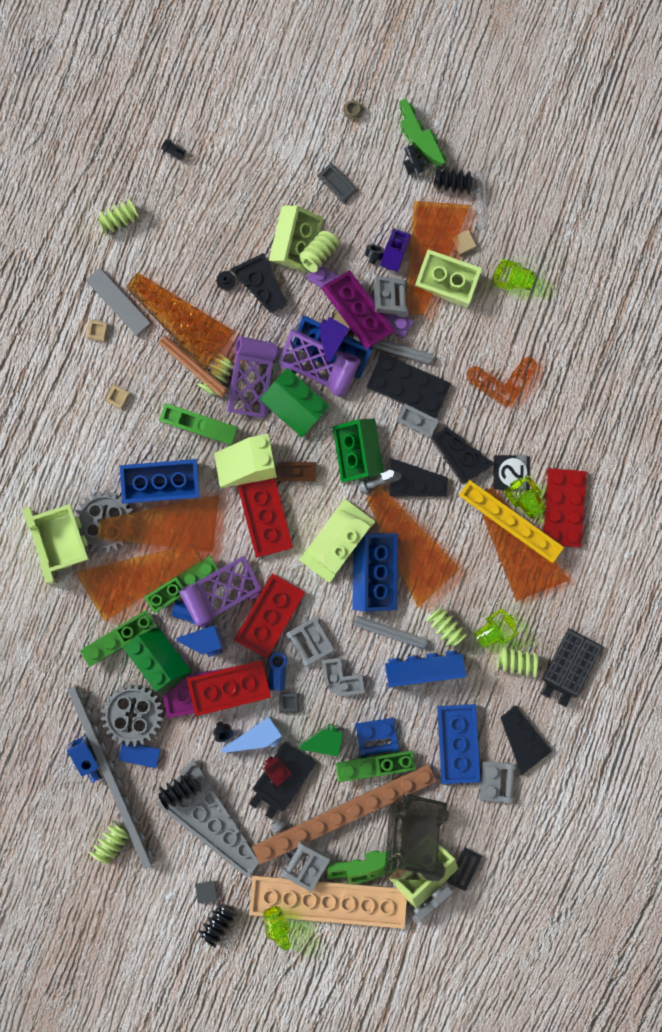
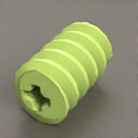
M128 198L127 205L120 202V209L113 205V212L109 208H106V215L100 211V218L98 220L105 235H108V228L115 232V225L122 229V222L128 226V219L135 223V216L138 218L139 216L132 201Z
M321 231L309 243V246L300 253L302 265L310 272H317L322 263H325L327 258L331 256V253H334L336 248H339V240L332 233Z
M218 353L221 359H214L217 366L210 365L209 367L212 372H207L220 383H228L225 376L232 377L229 370L234 369V364ZM204 382L203 384L197 383V386L208 394L219 396Z
M441 606L427 618L426 622L433 621L431 628L438 627L436 635L443 633L441 641L448 639L446 647L450 645L454 647L468 634H460L463 628H455L458 622H450L453 616H445L448 610H441Z
M503 647L498 656L497 671L500 666H502L503 672H506L509 667L512 674L515 669H518V675H521L522 671L525 670L526 676L533 672V677L535 678L539 659L536 653H533L530 657L529 652L526 651L522 656L521 650H518L515 654L514 649L511 648L507 653L506 647Z
M114 820L112 822L115 826L108 825L107 827L110 833L103 832L106 839H98L101 846L94 844L96 852L89 851L92 857L105 864L112 863L111 858L117 856L115 851H121L120 845H125V839L130 838L127 829Z

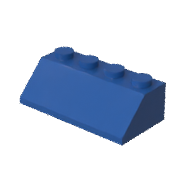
M197 459L119 465L122 504L200 498V478Z
M366 533L353 550L352 610L363 612L397 610L398 533Z
M216 625L176 638L177 642L202 655L207 654L208 657L222 654V649L226 648L220 626Z
M457 650L446 651L445 656L431 653L426 654L427 658L419 659V655L408 656L406 661H400V658L388 659V663H384L387 686L395 687L466 677L463 656L461 653L457 654Z

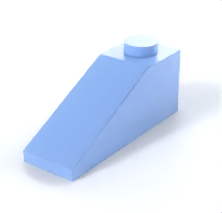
M269 716L223 747L221 751L222 753L264 748L268 745L272 748L281 742L279 738L282 737V734Z

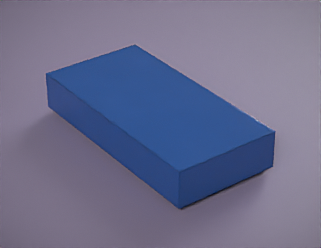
M123 741L118 760L157 768L161 749L140 744L134 747L131 742L129 747H127L125 741Z

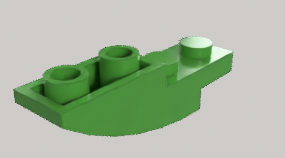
M407 98L399 101V109L404 117V120L400 121V128L411 145L414 144L416 151L428 162L436 167L440 165L441 169L444 168L447 159L444 151L439 150L437 146L439 142L435 133H431L430 129L422 132L424 128L420 119L417 120L414 115L416 111L413 104L408 103Z
M167 403L164 404L159 421L230 445H233L238 430L237 426Z
M209 556L144 598L153 613H156L180 599L179 590L197 582L219 568L212 557Z
M145 610L84 647L79 652L90 668L122 649L138 635L152 630L156 627V624L149 612Z
M413 750L335 763L338 782L416 770Z
M391 849L385 852L374 850L365 853L366 861L359 859L343 863L341 861H334L327 865L328 879L348 878V885L379 878L387 874L404 858V850Z

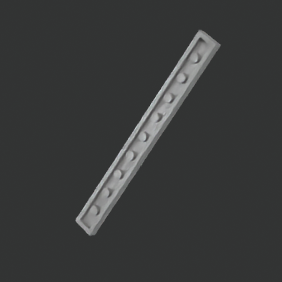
M73 686L67 689L143 868H148L153 864V853L151 849L147 850L144 843L147 841L143 831H139L137 824H139L138 818L135 813H131L129 808L131 802L128 796H124L122 788H124L120 777L116 778L114 770H116L112 759L109 760L106 755L108 752L107 746L104 741H100L98 736L101 734L97 724H93L91 720L93 716L89 706H85L83 701L85 695L81 688L78 689L77 686Z

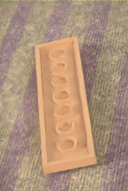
M252 875L249 915L405 929L407 899L396 887L364 884L348 885V883L318 881L311 892L283 877Z

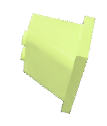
M344 499L299 561L330 583L375 521Z
M70 504L38 515H34L30 507L22 509L35 543L46 584L53 585L57 583L54 573L89 560L85 549L88 546L85 535L81 536L79 528H82L79 517L75 518Z

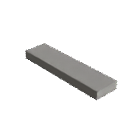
M100 268L86 279V282L136 336L151 324Z

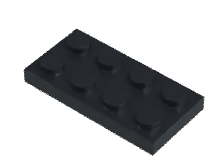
M381 353L366 388L403 405L407 404L436 419L451 383Z

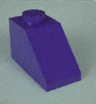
M393 228L380 266L398 272L411 234Z
M331 317L328 320L323 319L318 328L321 330L319 335L325 358L329 363L349 330L348 327Z

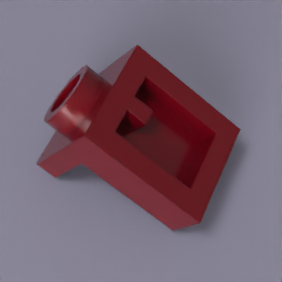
M270 756L263 762L265 767L262 770L277 787L292 774L278 756L275 758Z

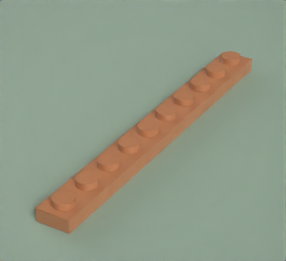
M427 763L416 770L410 771L253 845L252 848L261 865L297 848L300 840L310 842L437 781Z

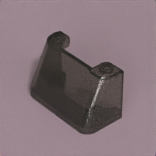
M405 793L392 803L388 817L385 858L386 878L439 881L444 877L446 868L443 866L442 861H438L440 826L447 821L449 816L447 803Z

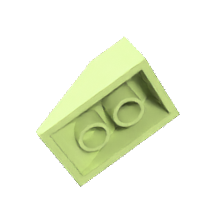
M428 249L415 286L446 301L468 308L482 268Z
M268 434L249 437L214 453L220 489L277 478Z

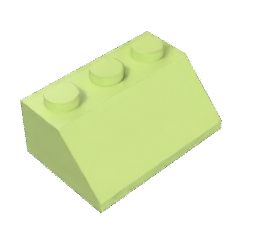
M297 205L282 206L269 261L282 267L310 273L302 265L300 253L321 232L324 218Z
M428 834L386 875L400 893L417 909L458 870L455 858Z

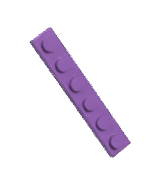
M321 266L317 272H310L307 280L321 288L324 284L337 278L338 275ZM368 294L375 303V297ZM383 313L395 329L394 333L404 338L414 321L408 317L402 318L398 315Z

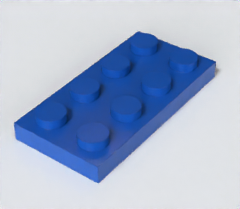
M476 704L437 706L441 784L480 782Z

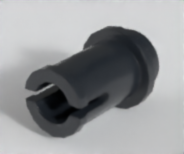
M165 139L161 146L163 153L167 152L179 161H181V157L186 153L185 149L172 143L171 139Z

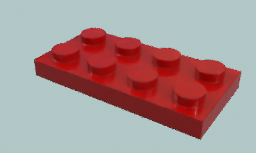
M548 468L543 533L561 546L577 548L582 546L587 471Z
M275 478L237 485L256 558L292 549L293 545Z
M272 573L234 641L268 659L306 592Z
M262 660L187 678L195 717L271 698Z

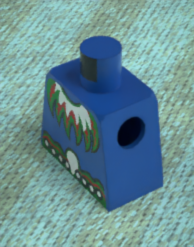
M87 735L70 742L67 752L80 775H88L91 783L102 778L98 771L100 765Z

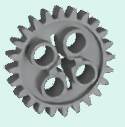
M98 491V497L91 493V500L85 497L86 504L79 503L82 509L75 510V512L79 514L82 525L79 531L82 536L85 535L88 543L86 547L88 548L92 545V551L99 547L100 553H103L104 548H106L108 553H111V547L118 551V544L124 547L123 540L130 541V538L127 536L128 533L134 534L130 527L136 526V524L131 523V520L136 518L130 515L134 511L133 508L127 509L130 503L122 504V496L117 499V493L114 492L112 497H110L109 491H106L105 496H103L101 491ZM105 505H108L106 519L109 521V524H105V537L104 539H102L101 535L103 532V524H101L100 521L104 520V507ZM98 506L101 512L98 516L94 517L91 511L94 507ZM117 508L120 511V515L113 519L110 513L113 509ZM93 525H96L99 529L95 536L89 533ZM112 527L118 530V534L114 538L108 535Z
M128 684L126 690L121 685L120 692L114 689L113 693L115 696L107 695L110 701L109 703L103 702L107 708L101 710V712L106 713V716L100 718L107 722L102 726L103 728H109L106 734L113 733L111 740L114 741L119 738L118 744L120 745L125 740L127 747H129L130 742H133L134 747H137V741L144 745L145 738L151 741L150 734L157 735L154 729L161 728L157 724L158 721L164 720L159 717V714L164 713V711L158 710L162 703L155 702L158 696L151 697L152 690L146 693V686L139 690L138 684L135 685L134 689ZM136 698L134 713L137 714V717H133L132 731L128 732L131 720L128 717V713L132 712L133 699ZM127 699L129 706L127 709L122 710L119 703L121 700ZM141 702L148 703L147 711H139L138 706ZM120 718H124L126 721V725L122 729L116 726V722ZM138 721L145 723V729L141 732H138L135 728Z

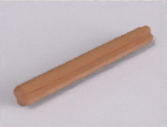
M167 336L162 337L159 341L162 347L220 397H225L228 393V389Z

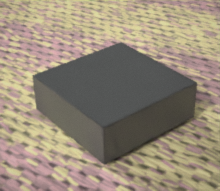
M279 693V713L299 712V694Z
M215 880L195 883L198 904L217 901Z

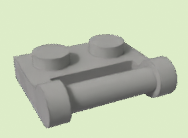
M381 276L375 277L376 313L393 314L402 318L409 316L406 300L407 280ZM395 287L399 293V306L395 304Z
M316 617L285 634L295 646L303 660L302 664L304 667L334 650ZM299 632H302L315 654L312 657H309L296 635Z
M482 761L479 800L515 803L513 790L517 764ZM502 769H507L505 796H500Z
M300 840L297 845L298 849L287 868L283 869L281 875L312 892L331 857L311 847L307 842ZM305 852L309 856L297 875L293 871Z

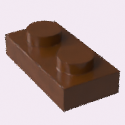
M277 462V482H316V462Z

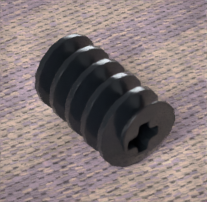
M438 165L433 187L437 184V189L440 190L444 185L446 192L452 187L453 193L459 188L460 194H463L466 189L467 195H470L473 177H471V171H468L464 176L462 169L456 174L455 168L449 173L448 167H445L442 172L441 166Z
M189 771L187 772V779L182 775L180 776L181 782L173 779L174 786L167 782L166 790L162 786L159 787L160 793L158 796L166 810H169V804L175 807L176 800L182 803L183 797L187 800L190 799V793L193 796L197 795L196 789L202 792L196 778Z
M217 903L216 906L219 911L212 910L214 918L208 916L207 919L210 923L202 924L205 931L198 929L201 938L215 948L216 944L214 942L219 943L221 941L219 935L225 936L226 934L223 929H230L228 922H235L232 916H239L233 908L226 904L221 905Z

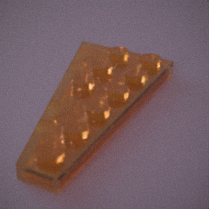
M414 201L406 294L407 308H409L410 315L424 316L433 295L415 286L427 250L429 249L446 256L450 255L471 205Z
M138 272L127 284V290L204 372L234 333L232 329Z
M378 486L366 498V501L381 532L398 533V568L417 608H419L460 568L381 486Z
M492 487L485 490L507 506ZM481 513L516 601L570 580L555 561L553 563L549 562Z
M219 495L100 519L97 539L213 552Z
M189 544L75 573L103 620L107 621L171 579L202 561V558L194 545Z

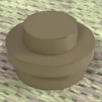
M355 100L348 101L343 108L344 115L351 120L359 118L362 114L361 104Z

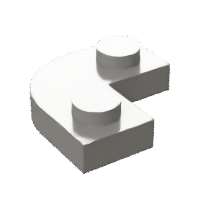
M341 658L321 660L324 681L332 693L338 696L365 693L362 674L343 677Z
M440 887L432 894L434 898L425 906L421 904L414 910L415 915L412 917V920L416 924L453 893L451 889L446 887L442 890Z

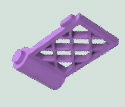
M291 329L278 363L282 364L281 368H288L291 371L294 370L329 387L335 396L342 397L347 395L360 364V359L353 354L342 353L337 350L335 356H337L336 361L329 364L326 361L321 342ZM293 336L301 340V346L295 348L292 342ZM308 346H316L320 353L312 356ZM304 348L308 357L300 360L297 350ZM293 352L296 362L291 363L285 360L286 355ZM321 356L325 366L317 368L314 358ZM310 360L313 370L308 371L304 369L303 362ZM327 368L330 375L328 380L321 377L320 370Z
M239 336L235 343L236 356L227 412L264 418V415H268L269 408L259 399L269 388L272 365L275 358L277 359L279 356V347L273 342ZM240 360L247 361L251 368L243 373L239 368ZM260 364L267 365L266 373L260 376L256 367ZM253 370L258 379L250 384L245 375ZM242 378L247 387L240 392L236 385L237 381ZM260 381L263 386V392L257 395L253 386ZM250 389L255 398L247 403L242 394ZM238 397L244 404L239 410L233 409L234 400ZM256 400L260 404L259 413H254L250 408V405Z
M241 556L197 582L179 590V594L195 625L203 628L211 624V619L246 598L252 600L259 596L258 591L262 589L246 557ZM240 562L245 567L243 575L234 572L236 564ZM226 572L230 574L227 584L218 582L220 573ZM233 575L242 578L239 588L231 586ZM246 579L252 581L255 587L251 591L243 590ZM206 581L213 582L211 593L205 592L201 584ZM217 584L226 587L223 597L214 595ZM230 588L238 591L235 600L227 599ZM214 597L222 600L221 607L216 611L212 606Z

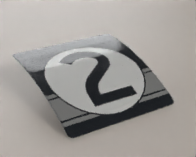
M494 455L493 489H530V456Z

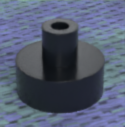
M374 244L366 246L365 255L369 258V263L376 264V260L382 259L384 248Z
M223 271L217 276L216 282L221 290L230 291L234 288L236 280L231 272Z
M218 722L213 730V735L217 742H225L232 738L233 730L229 724Z

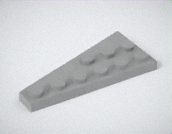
M193 758L180 776L182 775L187 779V772L189 771L196 778L202 792L196 789L197 795L193 796L190 793V799L187 800L183 797L182 803L176 800V806L172 807L169 804V810L164 808L161 801L157 803V806L248 878L259 864V861ZM180 776L176 779L178 782H181Z

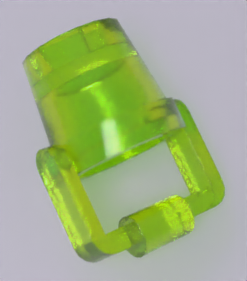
M503 259L499 266L496 267L493 275V284L496 287L507 290L515 288L531 291L535 282L536 272L523 268L520 263ZM504 266L512 268L508 283L498 281Z
M525 476L522 479L518 478L510 483V486L505 490V495L515 508L520 507L530 519L538 516L546 509L539 496L541 491L530 476ZM527 481L531 489L515 499L510 491L517 489Z
M500 609L485 619L487 623L474 632L483 649L500 642V645H503L518 636V630L515 627L517 624L504 609ZM501 613L504 615L509 628L514 632L513 635L506 639L493 619Z
M274 906L266 909L263 912V919L267 938L273 939L283 951L290 949L291 946L287 934L291 928L281 907Z

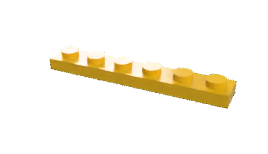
M471 480L468 481L458 495L549 562L553 563L563 550V546Z

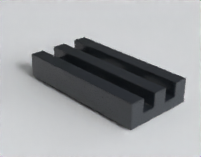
M464 847L457 861L458 870L450 876L448 883L466 891L482 855ZM466 853H468L469 856L462 868V871L457 881L455 882V876L463 862ZM474 856L476 857V859L472 865V868L464 882V885H461L460 883L464 877V874L472 860V857Z

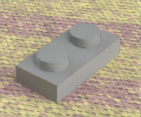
M404 404L396 422L431 438L439 421L407 404Z

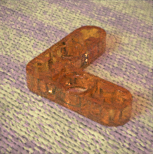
M531 357L524 358L505 385L477 366L471 367L468 370L466 378L470 384L500 405L509 406L514 402L535 372L537 363ZM528 362H531V368L533 369L527 370V372L525 373V375L528 376L527 378H525L523 374L517 372L518 370L520 372L523 371V369L525 368V365L523 363L527 364ZM476 371H478V376L481 379H483L484 376L487 377L484 380L482 386L479 385V383L481 382L479 379H471L472 375L470 374V372L475 373ZM514 377L522 379L520 387H515L512 384ZM489 381L494 382L496 385V389L492 392L485 388V384ZM499 387L503 388L500 391L501 393L510 394L509 398L511 401L506 400L504 402L502 395L498 394L497 397L494 395L499 390Z

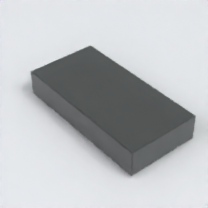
M332 163L327 165L317 175L342 203L346 202L357 191Z

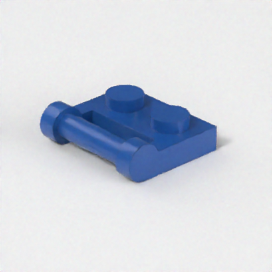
M394 717L356 723L361 758L371 754L393 751V753L399 752ZM391 738V744L365 748L364 742Z

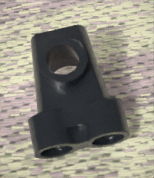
M414 144L404 148L409 158L403 161L408 175L414 173L417 175L423 172L425 163L422 156H417Z

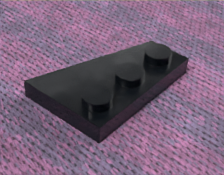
M265 253L230 269L270 313L288 306Z
M445 427L430 438L462 485L495 464L490 459L488 460L481 455V452L468 445L464 439L448 427Z
M390 458V470L399 472L402 475L400 480L390 483V496L447 497L448 477Z
M516 705L500 717L521 775L552 752Z

